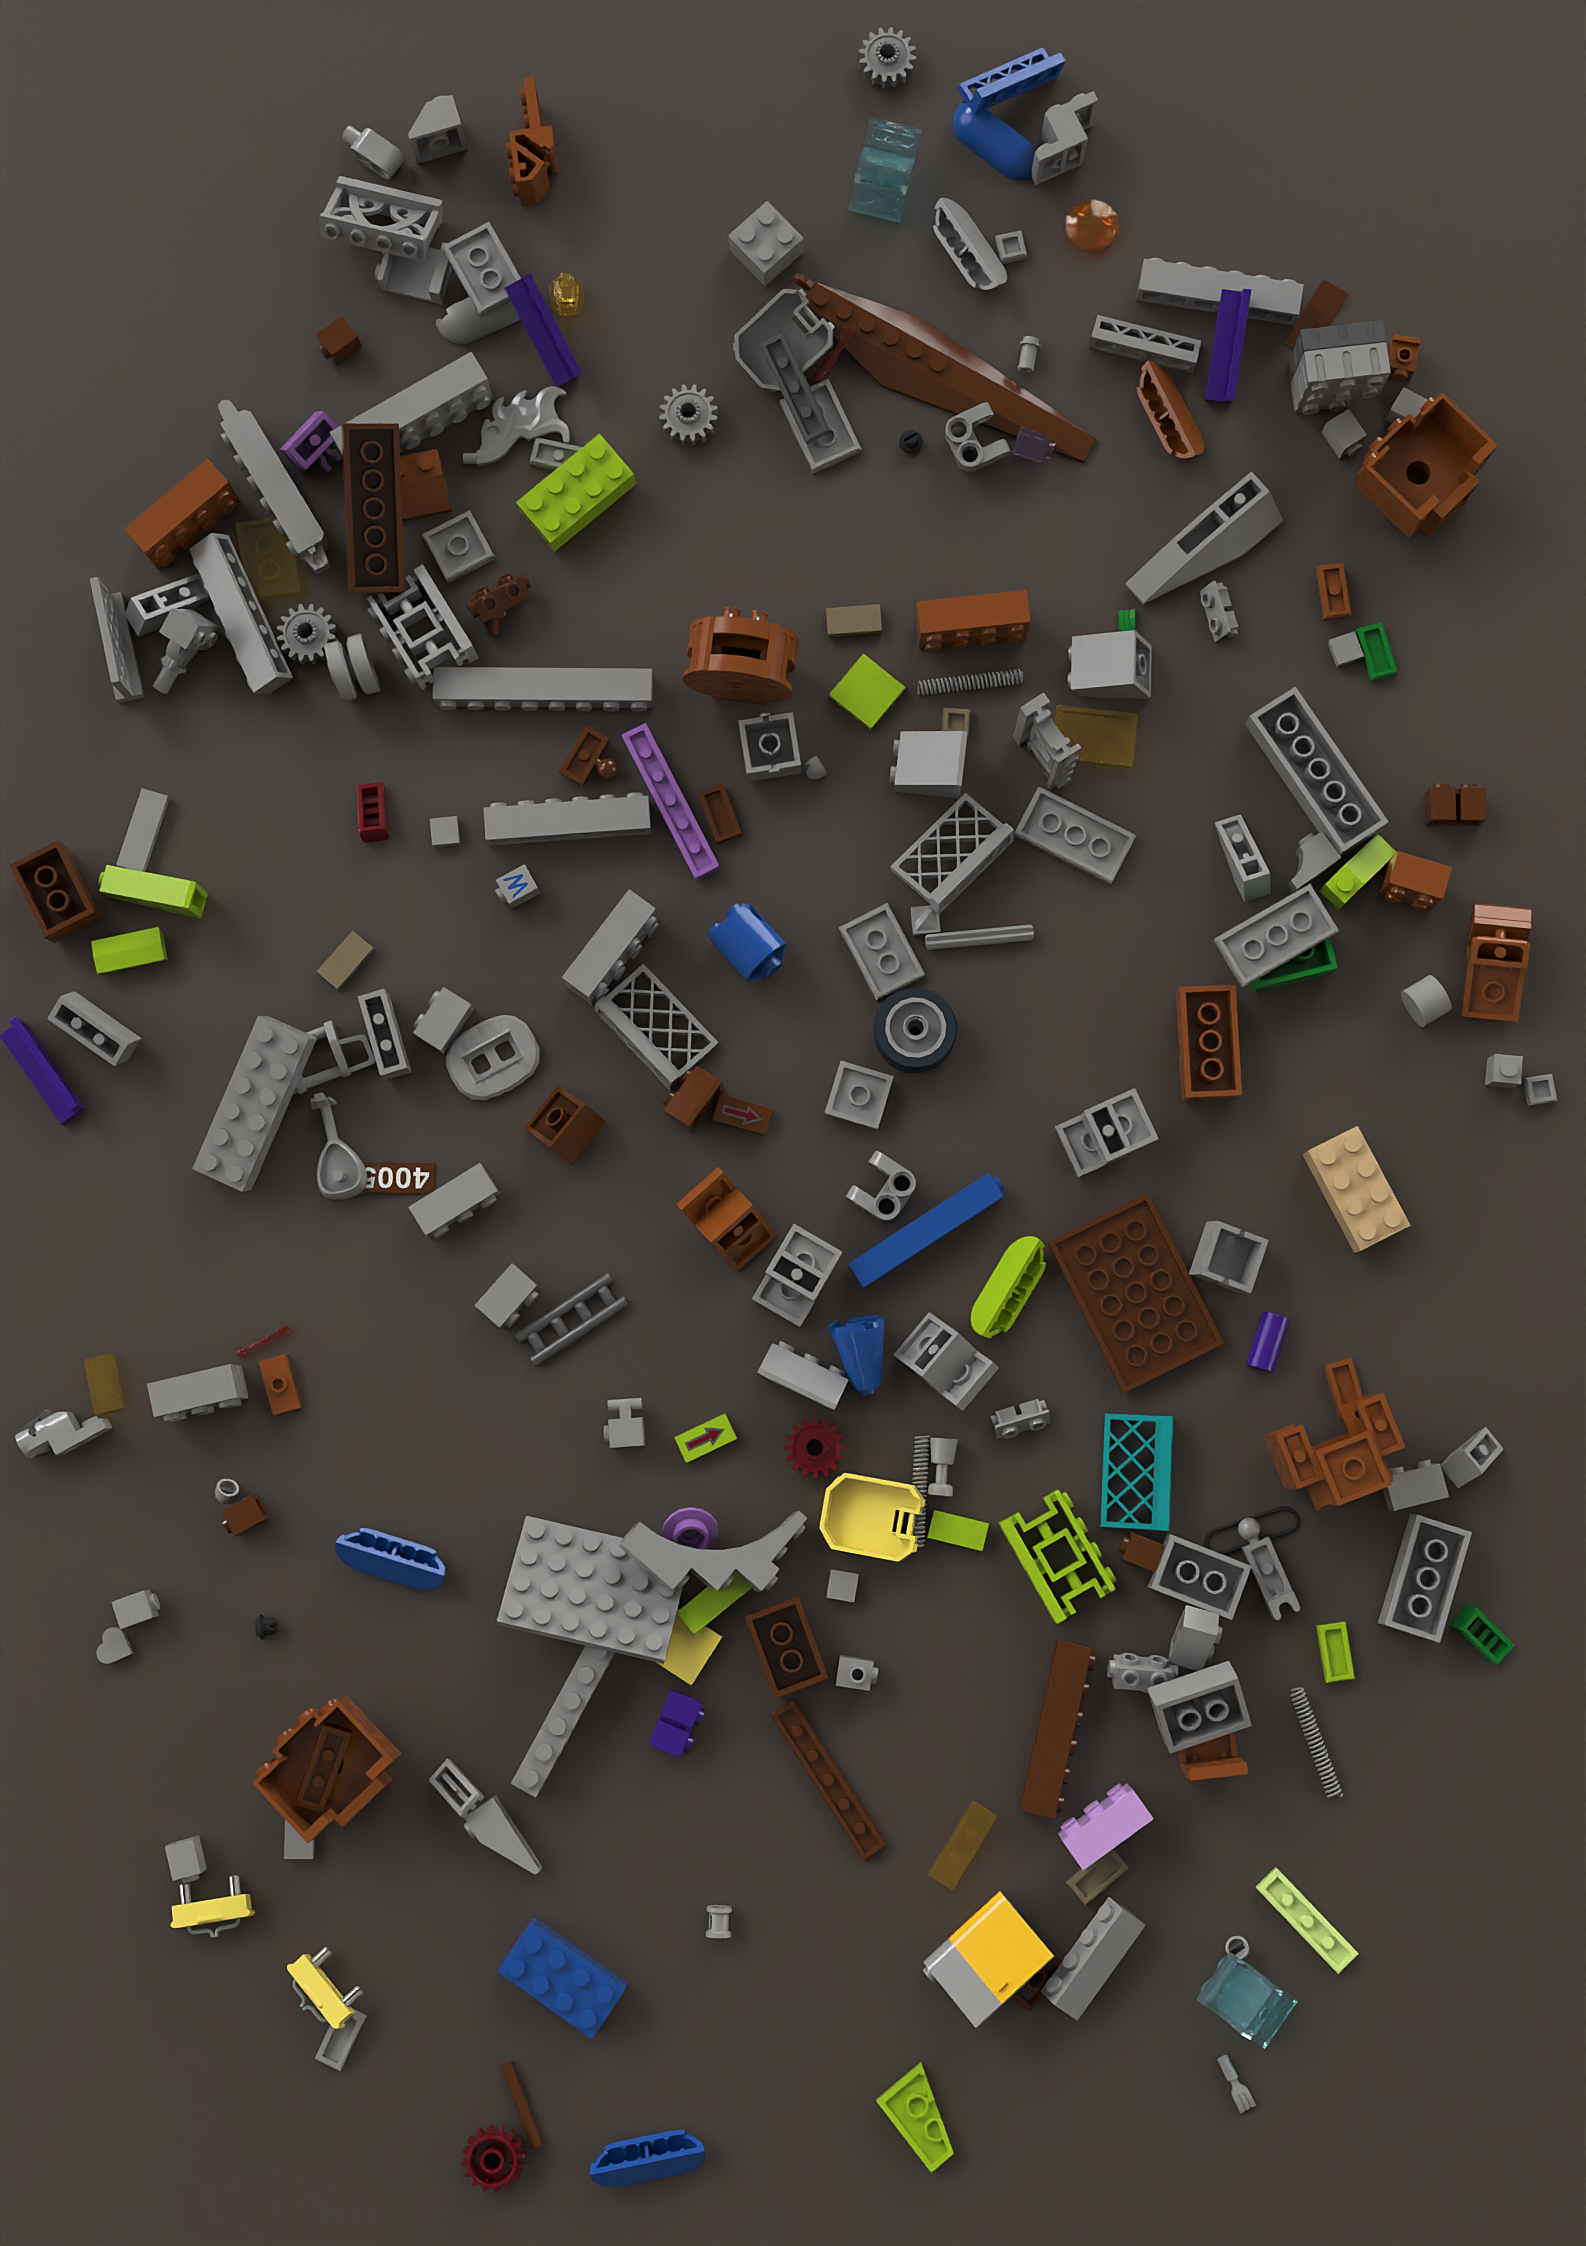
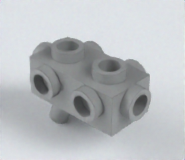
M1132 1653L1114 1654L1113 1660H1108L1107 1676L1112 1678L1114 1689L1138 1690L1148 1693L1147 1688L1178 1678V1666L1168 1663L1169 1659L1159 1655L1141 1657Z

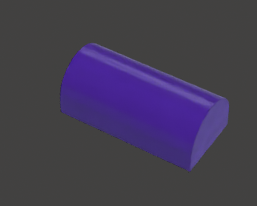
M1262 1312L1246 1362L1247 1366L1274 1373L1290 1319L1271 1312Z

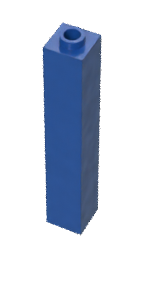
M987 1173L848 1264L850 1271L862 1289L866 1288L1000 1201L1004 1197L1002 1191L1005 1190L997 1176L992 1178Z

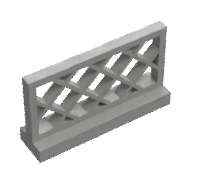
M98 577L90 578L115 699L118 703L143 698L145 695L130 623L125 616L126 604L124 595L121 592L111 594Z
M965 793L890 868L891 871L929 902L931 909L939 915L1014 841V829L1007 823L1003 825ZM967 804L974 810L975 818H958V811ZM990 823L996 830L990 835H978V824ZM956 824V836L940 837L939 829L943 825ZM959 824H975V835L959 836ZM976 841V849L972 853L960 854L959 842ZM956 842L957 854H940V843ZM925 843H937V854L921 855V847ZM940 860H957V868L953 872H941ZM918 861V873H906L900 867L906 862ZM921 861H937L938 872L921 873ZM938 878V887L931 894L922 887V879Z
M644 964L606 997L603 996L595 1003L594 1011L669 1090L677 1084L678 1080L688 1069L694 1067L719 1043ZM641 974H644L651 982L650 991L634 990V981ZM631 984V990L625 989ZM619 994L631 995L630 1008H619L612 1000ZM634 995L650 996V1009H634ZM653 996L666 997L669 1001V1010H653ZM624 1013H630V1019ZM633 1014H649V1028H638L633 1023ZM653 1015H669L668 1029L652 1028ZM672 1016H684L688 1020V1030L672 1029ZM643 1033H649V1039ZM652 1033L668 1034V1048L656 1047L652 1043ZM672 1034L688 1035L687 1049L671 1048ZM691 1035L703 1036L709 1044L703 1050L691 1049ZM662 1053H668V1057L666 1058ZM671 1053L687 1054V1064L678 1070L671 1063ZM691 1054H697L693 1059L690 1060Z

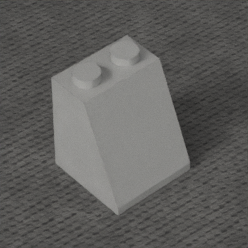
M1135 630L1072 636V646L1068 650L1071 662L1068 685L1079 697L1151 698L1152 646Z
M902 731L900 740L894 739L892 756H898L897 767L891 766L889 780L890 783H895L894 792L959 799L968 732Z

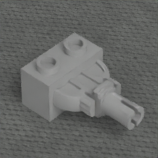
M171 608L159 631L169 638L170 641L166 649V655L161 658L162 665L164 666L153 687L162 693L168 694L177 675L187 671L185 667L198 650H208V648L215 644L218 638L216 633L220 627L195 610Z

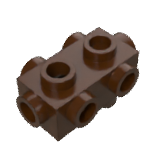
M508 573L497 579L498 584L491 588L484 586L473 593L474 597L469 599L470 602L466 604L473 618L478 617L482 622L488 620L490 635H500L499 618L507 615V609L531 596L527 590L531 586L524 573L519 575Z

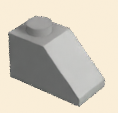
M1484 1427L1452 1452L1440 1466L1447 1478L1457 1488H1460L1481 1475L1501 1453L1503 1448L1490 1431Z

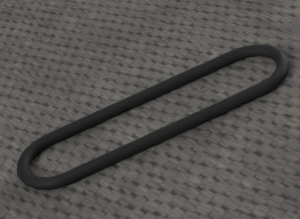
M1287 1506L1247 1517L1258 1519L1280 1511H1290L1295 1517L1294 1526L1289 1530L1268 1536L1270 1540L1294 1532L1299 1525L1297 1512ZM1243 1519L1210 1530L1205 1536V1547L1212 1550L1209 1546V1537L1215 1532L1239 1525ZM1249 1543L1217 1553L1226 1555L1232 1552H1236L1242 1550L1241 1547L1246 1546Z

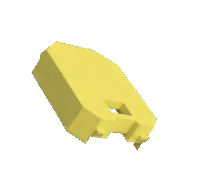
M844 1473L838 1476L826 1488L819 1528L831 1549L897 1562L903 1561L912 1553L917 1552L918 1544L916 1543L918 1536L913 1535L916 1514H922L925 1499L915 1485ZM899 1510L896 1532H893L896 1511ZM908 1512L909 1519L906 1534L901 1533L904 1514Z

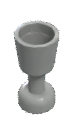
M930 1437L931 1463H935L937 1466L935 1483H931L928 1486L929 1495L953 1496V1487L947 1484L948 1465L954 1464L958 1439Z

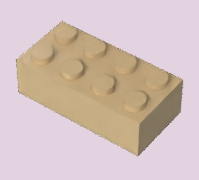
M1358 1126L1302 1154L1354 1253L1411 1226Z

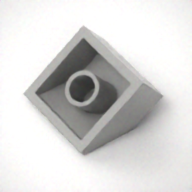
M438 96L432 101L426 102L408 133L417 164L467 150L468 147L453 96Z

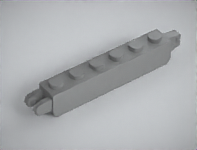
M221 400L217 407L224 420L220 423L224 430L221 437L228 449L234 447L237 455L233 457L242 471L244 469L248 470L251 476L246 479L254 492L260 490L263 498L260 499V502L267 514L273 512L277 518L272 522L279 534L282 536L286 533L290 541L286 545L293 557L299 555L302 562H307L316 574L328 569L330 563L325 551L328 549L329 542L251 411L242 410L238 412L231 400Z

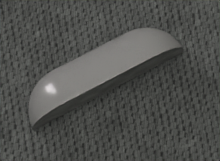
M940 198L935 205V209H937L935 215L936 225H933L936 236L971 286L982 290H992L1003 285L1007 281L1006 270L971 217L954 201L948 198Z
M468 297L446 309L448 314L442 320L437 319L436 326L440 334L448 341L456 344H467L515 323L520 318L511 302L481 318Z

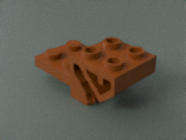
M534 76L523 78L525 89H520L525 129L509 131L510 142L505 143L514 197L519 196L521 206L538 204L550 188L547 172L549 171L552 174L559 172L552 125L542 126L540 104Z
M1473 902L1466 950L1468 964L1461 1016L1518 1022L1525 969L1528 967L1530 943L1527 942L1531 931L1530 908Z

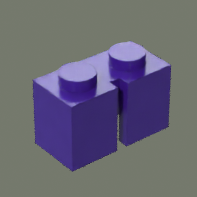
M671 1688L648 1745L679 1758L683 1751L688 1753L694 1740V1736L690 1735L694 1724L700 1725L705 1710L701 1708L703 1701Z

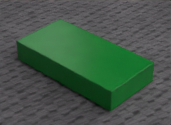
M1380 622L1357 628L1355 634L1364 655L1363 661L1369 681L1374 682L1396 676L1398 671L1383 623Z

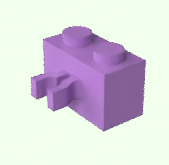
M317 411L279 450L298 470H306L318 459L321 468L325 472H329L332 468L327 464L326 457L322 453L331 455L335 461H340L342 458L338 452L328 447L334 441L330 432L339 426L324 411Z

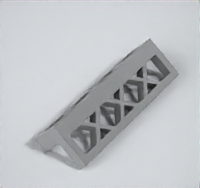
M1097 315L1089 348L1144 362L1148 360L1155 361L1161 366L1193 374L1201 340ZM1100 324L1112 327L1114 332L1100 329ZM1130 332L1137 333L1140 338L1128 336L1126 334ZM1157 338L1162 339L1166 345L1152 341ZM1186 345L1194 347V349L1189 351L1178 347Z

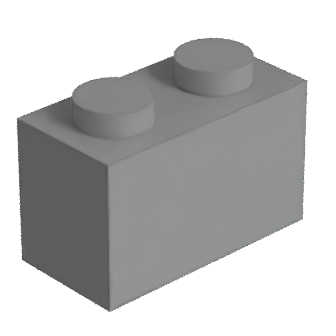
M443 987L440 992L436 991L429 1001L430 1008L425 1015L421 1014L417 1018L413 1026L415 1028L413 1034L445 1055L449 1046L474 1011V1007Z
M512 1263L475 1306L499 1328L503 1329L505 1326L510 1328L520 1317L517 1312L524 1304L528 1307L538 1297L539 1294L536 1291L540 1287Z
M1429 1459L1413 1463L1414 1469L1404 1471L1403 1466L1389 1469L1393 1477L1392 1485L1383 1488L1388 1510L1396 1511L1449 1497L1440 1464H1431Z
M1186 1605L1171 1640L1168 1663L1199 1671L1203 1669L1206 1661L1211 1662L1214 1653L1213 1644L1219 1643L1222 1634V1627L1218 1626L1219 1614Z

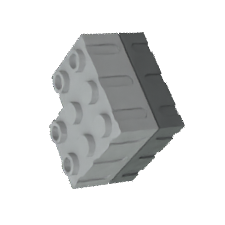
M1383 320L1301 329L1300 336L1295 343V348H1293L1290 354L1291 358L1287 362L1295 413L1303 412L1304 415H1311L1319 410L1329 409L1331 412H1337L1348 407L1349 401L1355 396L1372 398L1380 394L1391 373Z

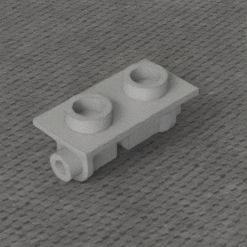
M1212 581L1199 591L1214 642L1219 641L1225 635L1227 637L1238 635L1237 630L1239 629L1234 611L1225 612L1224 608L1232 606L1226 586H1223L1222 582L1216 583V581Z
M1035 1399L1019 1404L1022 1413L1020 1415L1016 1414L1014 1406L995 1411V1415L990 1417L993 1427L995 1426L996 1438L1003 1437L1009 1439L1017 1436L1022 1431L1029 1429L1035 1431L1044 1428L1046 1424L1050 1423L1049 1409L1047 1410L1045 1400L1039 1401Z

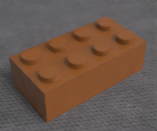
M206 459L124 530L140 551L159 570L162 566L170 565L174 561L175 555L181 550L190 548L201 533L211 530L220 517L231 513L240 500L229 482Z
M1027 590L917 601L915 616L919 649H925L927 652L938 651L946 646L962 649L974 643H979L981 646H990L995 644L996 641L1006 640L1007 643H1017L1022 641L1023 638H1027L1031 622Z
M1236 985L1180 987L1176 992L1182 1102L1239 1099L1242 1096Z

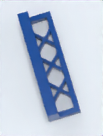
M1042 47L960 83L957 90L973 113L976 114L1057 78L1066 60L1061 53L1049 57ZM1040 59V62L1031 65L1032 61ZM1014 69L1019 70V71H1017V72L1011 74V70H1014ZM991 79H998L997 81L990 83ZM970 88L977 89L974 96L969 91Z

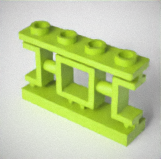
M1055 1490L1043 1497L1049 1509L1046 1513L1025 1523L1020 1513L1017 1512L998 1524L1053 1621L1058 1624L1067 1619L1066 1617L1076 1613L1069 1601L1071 1598L1092 1586L1099 1598H1102L1116 1590L1113 1583L1117 1582L1109 1567L1103 1568L1099 1561L1102 1554L1095 1542H1088L1084 1535L1088 1530L1080 1517L1075 1519L1070 1509L1074 1505L1067 1493L1061 1494L1059 1490ZM1057 1501L1075 1532V1536L1072 1537L1066 1527L1053 1534L1046 1521L1058 1513L1053 1502ZM1016 1523L1019 1524L1023 1532L1036 1526L1044 1540L1032 1546L1037 1556L1035 1559L1032 1558L1014 1526ZM1064 1536L1078 1560L1053 1573L1041 1549ZM1085 1551L1104 1583L1103 1586H1100L1095 1577L1083 1584L1081 1583L1075 1572V1569L1087 1563L1081 1552ZM1047 1573L1051 1582L1063 1576L1066 1577L1072 1590L1060 1596L1065 1608L1061 1609L1042 1576L1043 1574Z

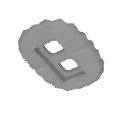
M500 1015L483 1021L458 1036L451 1043L446 1053V1068L459 1092L471 1100L486 1101L513 1090L527 1078L534 1075L540 1063V1047L536 1042L534 1034L525 1022L515 1016ZM508 1041L513 1047L515 1055L506 1061H501L495 1048L501 1043ZM484 1054L491 1068L479 1075L475 1072L471 1061Z

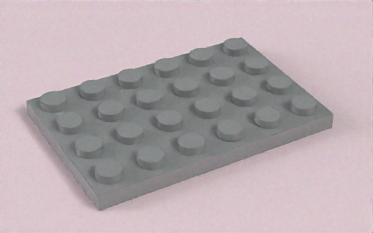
M526 1516L498 1614L497 1625L664 1664L683 1586L680 1589L677 1587L673 1590L666 1589L618 1546L623 1539L621 1537Z

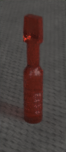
M850 327L843 333L835 349L829 352L812 376L816 381H823L829 370L838 360L841 350L852 339L855 331Z

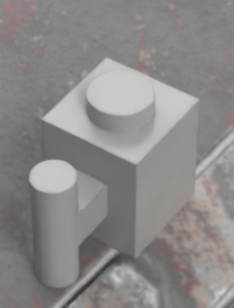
M642 1398L608 1400V1411L620 1412V1419H609L608 1426H604V1442L610 1443V1448L645 1446L644 1418H632L631 1412L634 1409H642Z

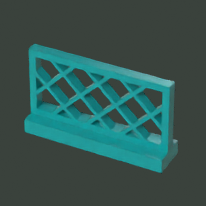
M1105 1413L1101 1527L1170 1531L1173 1416ZM1111 1420H1123L1130 1428L1119 1440L1111 1432ZM1127 1420L1139 1422L1132 1426ZM1144 1421L1156 1422L1155 1434L1148 1441L1136 1430ZM1132 1432L1144 1443L1134 1454H1131L1121 1443ZM1110 1436H1111L1112 1439L1116 1442V1443L1113 1444L1111 1447H1110ZM1154 1439L1155 1450L1149 1445ZM1119 1445L1129 1458L1117 1468L1109 1459L1110 1452ZM1147 1446L1154 1454V1463L1145 1470L1134 1457ZM1131 1460L1143 1471L1132 1483L1120 1472ZM1109 1465L1115 1470L1111 1475H1109ZM1153 1467H1154V1479H1153V1477L1148 1473ZM1116 1474L1128 1485L1118 1496H1115L1108 1488L1109 1480ZM1146 1475L1153 1482V1491L1144 1498L1134 1485ZM1130 1488L1142 1500L1131 1511L1119 1500ZM1108 1493H1109L1110 1496L1113 1498V1500H1112L1109 1504H1108ZM1152 1496L1153 1507L1147 1502V1500ZM1117 1502L1127 1515L1119 1522L1107 1521V1509ZM1144 1503L1152 1511V1524L1140 1523L1132 1515ZM1130 1517L1135 1523H1127L1124 1521Z

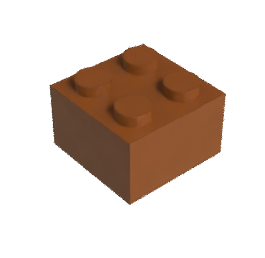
M1398 851L1386 865L1378 894L1385 896L1384 899L1392 903H1401V901L1409 903L1413 909L1418 911L1432 910L1444 897L1452 867Z

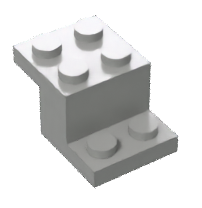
M1094 91L1086 95L1084 93L1078 94L1070 102L1063 105H1054L1045 113L1041 134L1043 145L1034 153L1031 178L1035 186L1083 164L1088 142L1084 130L1093 126L1098 103Z
M1135 1088L1084 1110L1081 1115L1054 1127L1077 1178L1126 1157L1132 1151L1158 1140V1136Z
M793 1224L767 1268L766 1275L752 1300L801 1327L843 1252Z
M930 1312L893 1354L921 1377L931 1388L961 1411L972 1402L978 1392L999 1369L997 1365L978 1352L958 1332Z

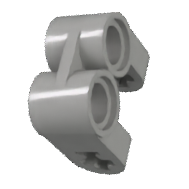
M988 402L953 416L946 424V441L950 445L958 467L964 472H975L1011 453L1005 439L982 448L972 428L988 421L994 416ZM960 426L965 429L966 434L958 438L953 436L951 430L954 427ZM966 451H973L976 453L977 459L973 462H967L963 459L962 455Z
M875 1151L868 1163L888 1176L889 1179L876 1198H873L852 1185L845 1197L877 1220L891 1222L898 1216L913 1194L916 1180L910 1171L881 1152ZM903 1177L909 1181L910 1186L906 1191H898L894 1187V1181L897 1178ZM881 1201H891L894 1205V1211L888 1215L882 1214L878 1208Z

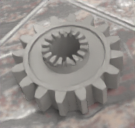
M893 27L889 28L888 33H884L883 29L879 28L877 36L870 32L869 41H862V49H859L858 59H860L859 69H864L863 77L865 79L870 78L872 85L877 83L882 85V88L892 85L894 88L900 81L902 83L906 82V75L912 76L913 66H916V47L911 46L910 37L903 39L902 30L896 35L893 34Z
M685 384L682 385L681 392L673 388V396L665 395L664 403L666 405H660L659 407L660 413H662L659 416L660 424H664L663 432L665 434L670 432L671 440L679 439L681 440V445H684L686 442H691L692 445H695L696 441L700 439L703 442L706 441L705 435L707 433H714L712 425L718 424V418L715 416L718 414V408L713 405L714 397L706 398L707 390L703 389L699 393L694 384L691 390H687ZM687 412L694 413V416L691 418L683 417Z
M299 604V611L295 612L290 608L288 610L291 616L289 618L281 617L284 626H277V630L283 635L278 636L277 640L280 644H283L281 647L284 654L289 653V658L292 661L299 658L302 665L306 661H311L314 665L317 659H326L324 644L337 641L338 639L333 633H336L338 630L332 624L334 620L331 615L325 616L326 612L322 607L316 612L313 604L309 605L308 610H305L303 605ZM309 630L313 631L311 637H308V639L302 638L304 632Z

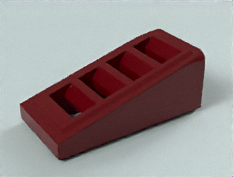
M384 783L356 785L358 831L362 841L368 843L388 840L389 824ZM378 794L376 798L364 799L366 795ZM379 805L377 808L365 809L368 806ZM379 816V819L366 820L368 817Z

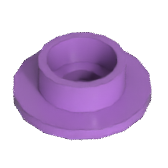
M689 1507L679 1509L670 1514L664 1522L662 1533L663 1538L679 1545L709 1550L717 1541L719 1529L717 1521L711 1513L700 1508Z

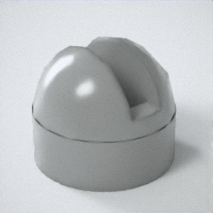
M817 755L806 762L804 770L810 779L816 780L827 775Z
M221 1479L215 1488L216 1499L223 1504L233 1502L239 1492L238 1484L231 1479Z
M1233 1936L1226 1942L1225 1949L1232 1960L1242 1961L1248 1956L1249 1945L1243 1937ZM1244 1945L1245 1948L1233 1956L1231 1952Z

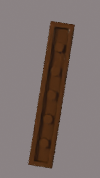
M794 1698L770 1713L774 1723L862 1860L865 1861L886 1847V1841Z

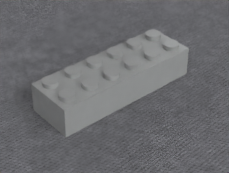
M472 352L346 423H399L400 452L406 449H414L420 444L421 440L428 436L433 437L440 434L444 427L451 423L463 421L467 414L472 411L484 409L494 398L488 378ZM341 426L332 430L330 434L342 456Z
M1296 687L1249 716L1245 726L1317 831L1324 833L1340 856L1372 837L1388 824L1387 818Z
M269 1016L257 1017L192 1168L193 1170L241 1192L252 1190L317 1038Z

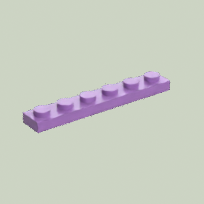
M644 723L622 734V739L694 879L697 880L719 869V864L647 724Z

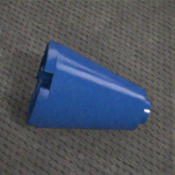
M879 1315L849 1318V1322H846V1325H841V1320L830 1324V1334L853 1390L859 1391L860 1395L875 1393L876 1388L881 1386L885 1318L883 1316L879 1318Z

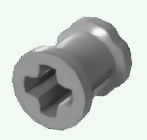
M708 1905L709 1930L706 1931V1937L730 1938L729 1913L732 1912V1907L727 1905Z

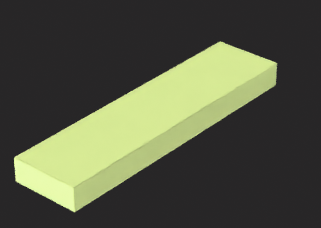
M1276 1867L1256 1886L1257 1890L1338 1974L1359 1954Z

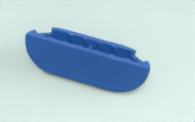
M963 100L957 107L952 122L953 131L958 140L1006 177L1014 180L1030 179L1032 177L1031 171L1034 154L1031 151L1034 149V146L987 109L974 114L966 101Z
M359 1528V1532H353L345 1536L342 1534L335 1544L338 1557L346 1565L357 1571L420 1590L435 1589L443 1582L445 1565L437 1557V1552L430 1547L368 1528Z
M672 2130L619 2141L603 2148L604 2151L591 2164L590 2177L596 2184L601 2186L622 2187L688 2173L704 2163L706 2154L702 2142L696 2137L687 2134L685 2130Z

